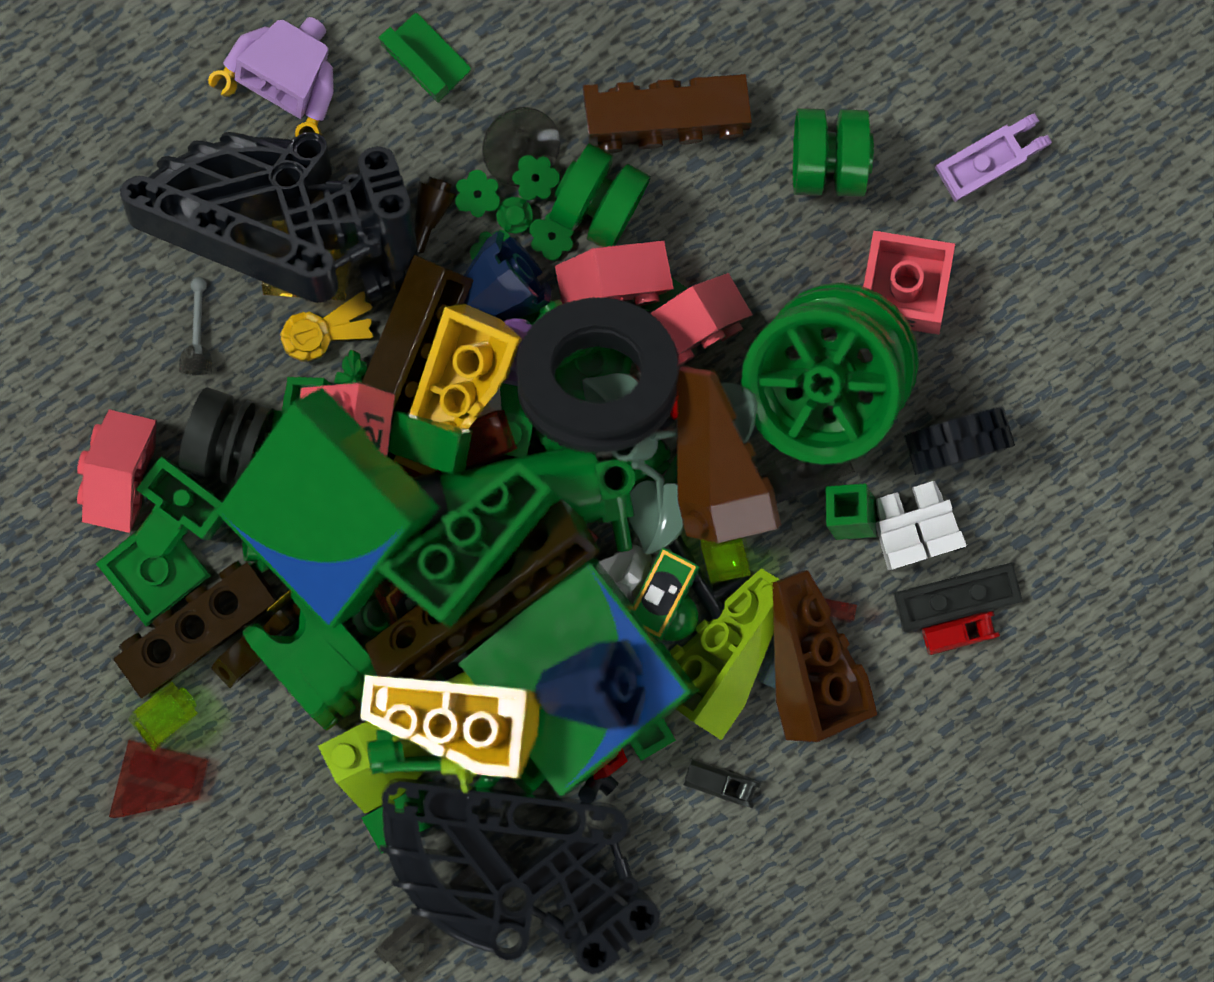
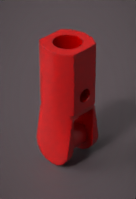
M994 611L983 612L922 628L929 656L999 637L1000 632H995L991 619L992 616H995ZM975 621L979 636L969 639L965 624Z

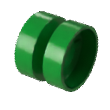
M797 108L793 138L794 195L821 196L827 173H833L834 188L837 196L864 197L867 189L868 174L872 173L874 138L873 133H870L868 110L840 109L835 131L828 132L827 116L824 109Z
M589 143L578 160L571 162L561 179L554 195L557 199L549 219L573 232L588 214L593 219L588 230L587 240L599 247L615 246L634 214L650 182L651 176L630 164H626L613 181L608 179L613 155Z

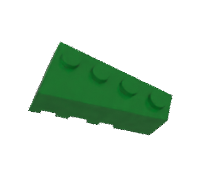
M517 462L477 492L473 499L457 511L453 510L441 519V523L422 537H417L406 546L405 550L393 559L386 560L376 569L437 620L451 628L557 500L558 495L521 463Z

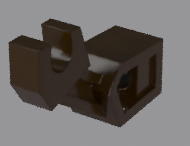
M292 599L282 611L279 610L263 626V629L269 635L279 636L300 618V608ZM243 636L217 658L211 669L231 689L260 664L262 660Z

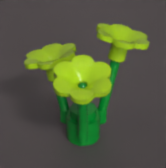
M385 729L376 730L377 740L367 741V753L372 775L397 771H441L442 775L456 774L460 780L462 792L468 793L469 784L473 782V777H476L478 774L440 755L404 757L401 740L393 741L392 737L396 736V734Z

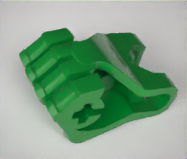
M291 591V598L300 608L299 629L292 636L269 635L260 625L252 624L243 631V635L255 653L297 702L327 731L339 720L335 714L339 712L343 718H346L354 712L357 707L351 701L352 699L356 698L360 704L363 703L365 677H377L369 654L342 624L329 631Z

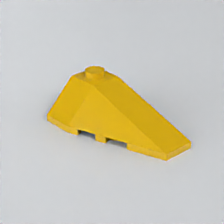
M467 304L445 307L410 414L468 430L507 379L521 337L501 319ZM398 455L394 459L395 462L424 475L437 471V469Z
M366 676L361 718L402 738L409 739L437 755L453 760L475 773L520 777L537 737L540 704L535 692Z

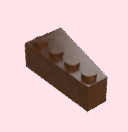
M746 74L697 77L689 80L690 86L681 87V81L673 79L658 80L648 86L649 89H640V86L634 85V82L617 83L616 87L609 89L608 92H598L597 84L583 85L589 143L613 154L623 151L622 145L638 143L639 149H654L663 146V140L679 139V144L686 145L702 142L704 135L719 134V138L722 140L743 137V131L750 130L752 124Z

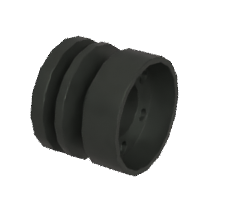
M204 388L197 397L184 431L179 453L180 469L202 477H208L218 462H220L221 482L229 484L235 475L237 482L272 432L271 424L274 408L263 405L255 414L254 402L247 400L235 416L233 415L234 398L232 395L211 388Z

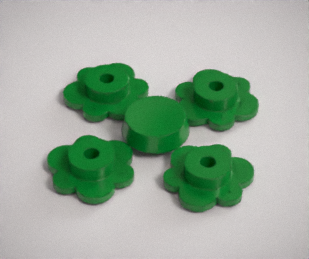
M526 155L519 160V171L513 174L512 180L516 185H519L518 191L521 198L510 197L502 201L501 204L499 196L495 193L498 190V182L494 179L487 180V176L483 171L473 170L469 173L467 180L461 179L457 182L456 188L460 193L455 199L456 207L464 212L471 211L474 217L483 216L485 210L494 211L497 209V221L503 229L499 231L505 233L503 241L510 237L509 233H521L529 227L530 234L534 237L531 241L532 249L537 252L542 251L543 256L548 260L558 259L562 251H569L573 247V241L569 238L573 232L550 220V213L545 216L544 220L536 219L532 222L533 211L526 200H533L536 196L541 199L548 198L551 194L550 188L555 187L560 180L558 171L550 168L551 163L547 157L542 156L536 160L533 156ZM533 174L539 176L537 182L532 181L531 177ZM476 190L481 191L482 195L480 198L474 197ZM482 232L479 235V243H475L471 247L470 256L473 260L485 241L492 236L490 232ZM554 232L556 235L555 239L550 240L548 234Z

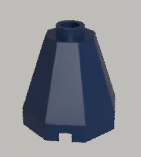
M498 230L485 241L464 276L473 279L464 304L505 322L506 320L518 319L538 312L542 307L550 303L552 289L548 282L540 285L537 277L543 272L538 263L521 244L512 237L503 241L505 233Z
M628 640L595 643L542 671L535 689L536 698L547 714L605 730L638 725L646 699L645 687H637L636 676L643 675L642 663Z

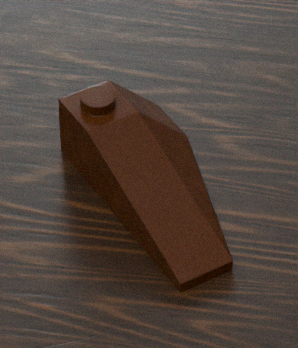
M802 570L772 582L776 703L786 740L819 742L878 715L868 675L862 664L854 662L847 649L850 643L845 634L838 633L830 619L831 609L809 570Z

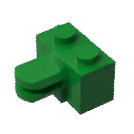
M160 457L136 489L156 504L137 530L135 536L138 548L148 556L163 558L170 555L188 530L201 539L210 541L224 523V520L216 513L224 500L186 471L181 470L170 459Z

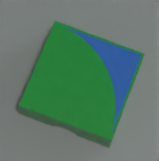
M322 387L291 403L216 513L330 631L361 610L386 577L376 568L386 560L393 559L407 548L406 546L415 540L439 509V506L398 464L386 457L372 443L364 429Z
M590 559L548 590L459 663L475 686L535 692L536 684L541 677L542 671L595 643L628 640L642 663L643 675L636 676L637 687H645L646 695L638 725L605 730L547 714L540 704L538 733L529 756L560 797L574 791L613 760L623 747L643 731L654 727L699 691L663 643L652 636L644 627L631 602L597 559Z

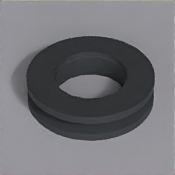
M585 298L562 304L545 313L530 327L518 350L516 366L517 383L522 409L528 420L542 435L566 448L582 452L604 453L631 447L655 433L664 424L674 407L678 378V356L675 344L666 328L653 315L631 303L610 298ZM592 347L615 349L629 356L639 368L640 380L632 391L619 399L594 403L580 401L565 393L556 383L555 372L563 359L576 351Z

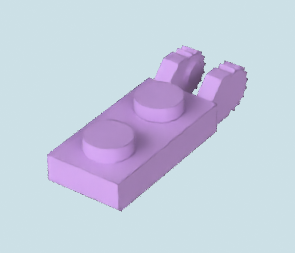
M1035 113L1009 127L1008 125L1003 126L935 166L954 202L1025 163L1028 157L1052 143L1049 136L1045 135L1044 137L1036 138L1029 145L1021 149L1014 136L1030 130L1039 122Z

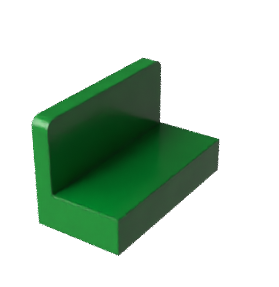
M414 13L396 31L389 27L378 37L381 46L437 103L471 71L470 66L418 13Z

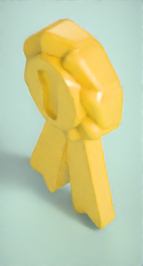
M364 291L352 297L324 318L310 311L290 316L280 332V339L286 354L300 362H310L321 358L331 341L369 340L373 338L371 331L368 329L372 324V319L368 318L350 322V320L373 308L371 304L365 302Z

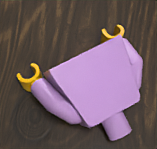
M308 17L299 29L285 20H277L270 28L262 27L245 33L238 38L224 60V70H217L210 74L208 78L209 85L214 88L218 81L225 77L227 85L222 90L221 95L228 97L235 93L238 82L299 119L305 113L308 116L307 120L297 126L295 130L296 137L302 134L303 129L306 127H311L315 133L322 135L318 123L324 120L334 93L333 67L327 61L329 49L324 43L320 42L326 34V29L317 19Z

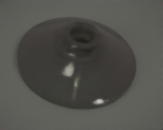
M531 107L510 109L498 116L486 131L482 144L484 164L490 174L499 182L519 187L512 180L513 174L519 171V160L526 155L533 156L536 160L544 156L550 160V168H553L560 151V136L554 122L542 111ZM517 137H521L520 146L511 148L512 142ZM533 174L531 177L532 181L537 182L539 176Z

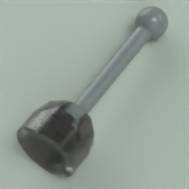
M195 277L190 284L191 289L194 291L192 345L186 347L181 353L179 373L185 375L212 374L211 354L205 347L201 346L202 292L206 290L207 283L202 277Z

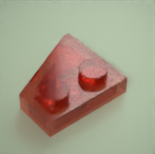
M132 739L129 740L109 817L119 818L199 800L210 759Z

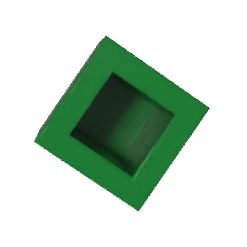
M867 483L826 486V526L836 540L876 537L875 497Z

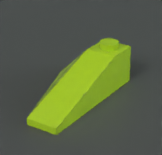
M762 568L725 600V609L718 619H712L710 622L704 619L695 628L698 633L683 647L677 644L669 651L699 689L697 693L675 710L721 741L745 707L774 633L772 582L780 579Z
M466 672L443 682L475 686ZM368 721L318 746L335 782L365 814L382 806V792L389 781L395 778L418 779L425 772L397 771L372 775L367 753V741L377 740L376 730L383 728ZM398 735L392 737L393 741L401 740L404 757L437 755L409 739ZM398 788L397 794L389 795L388 799L394 800L406 792V789Z

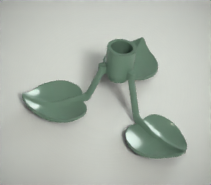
M621 373L590 377L582 380L585 400L594 403L617 400L632 391L638 383L635 377ZM721 383L737 415L734 425L743 443H746L754 427L757 410L756 397L747 388L743 387L742 392V386L739 384ZM677 428L656 431L636 445L612 452L618 460L632 461L634 469L642 470L655 480L640 482L631 492L635 516L629 517L642 544L644 554H653L660 551L662 547L666 548L677 539L684 529L678 504V484L664 485V477L644 463L645 460L650 459L656 452L657 440L677 436Z

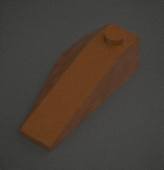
M681 367L678 369L677 378L678 504L686 536L721 543L777 529L781 526L773 487L767 476L760 477L751 459L756 453L750 442L743 443L734 425L737 415L716 373Z

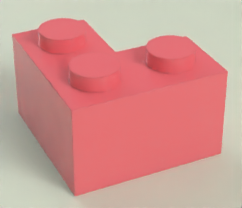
M664 241L593 248L555 266L563 304L585 298H610L621 301L634 300L636 306L659 302L660 294L674 289Z
M729 273L691 286L650 313L670 334L676 347L678 366L695 357L692 349L702 344L703 348L706 349L720 340L723 342L741 332L743 327L740 323L753 315Z
M108 410L102 424L94 426L90 441L91 447L89 451H82L77 467V473L83 475V481L77 494V504L82 505V522L127 533L131 532L142 506L143 495L136 489L143 481V476L155 451L157 420Z

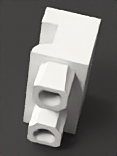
M935 481L912 488L919 508L915 511L904 513L898 492L876 499L877 514L880 522H876V529L888 570L967 546L962 532L958 529L952 512L950 500H943Z

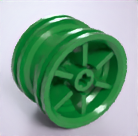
M840 282L821 284L801 292L790 300L764 328L750 346L744 361L741 386L742 392L743 387L747 388L756 397L757 410L754 425L763 437L778 450L800 461L816 464L843 463L862 456L875 447L895 422L898 413L910 398L917 382L919 368L917 341L909 322L899 309L881 294L866 287ZM823 328H833L837 332V337L825 338L822 333ZM794 345L801 357L794 359L788 356L787 348ZM860 349H868L873 355V360L865 362ZM820 375L823 378L830 376L833 379V382L830 379L823 381L820 378ZM800 386L803 390V396L796 399L788 389L789 387ZM859 391H871L873 401L870 403L863 402L860 399ZM827 406H833L832 410L837 419L824 417V409Z

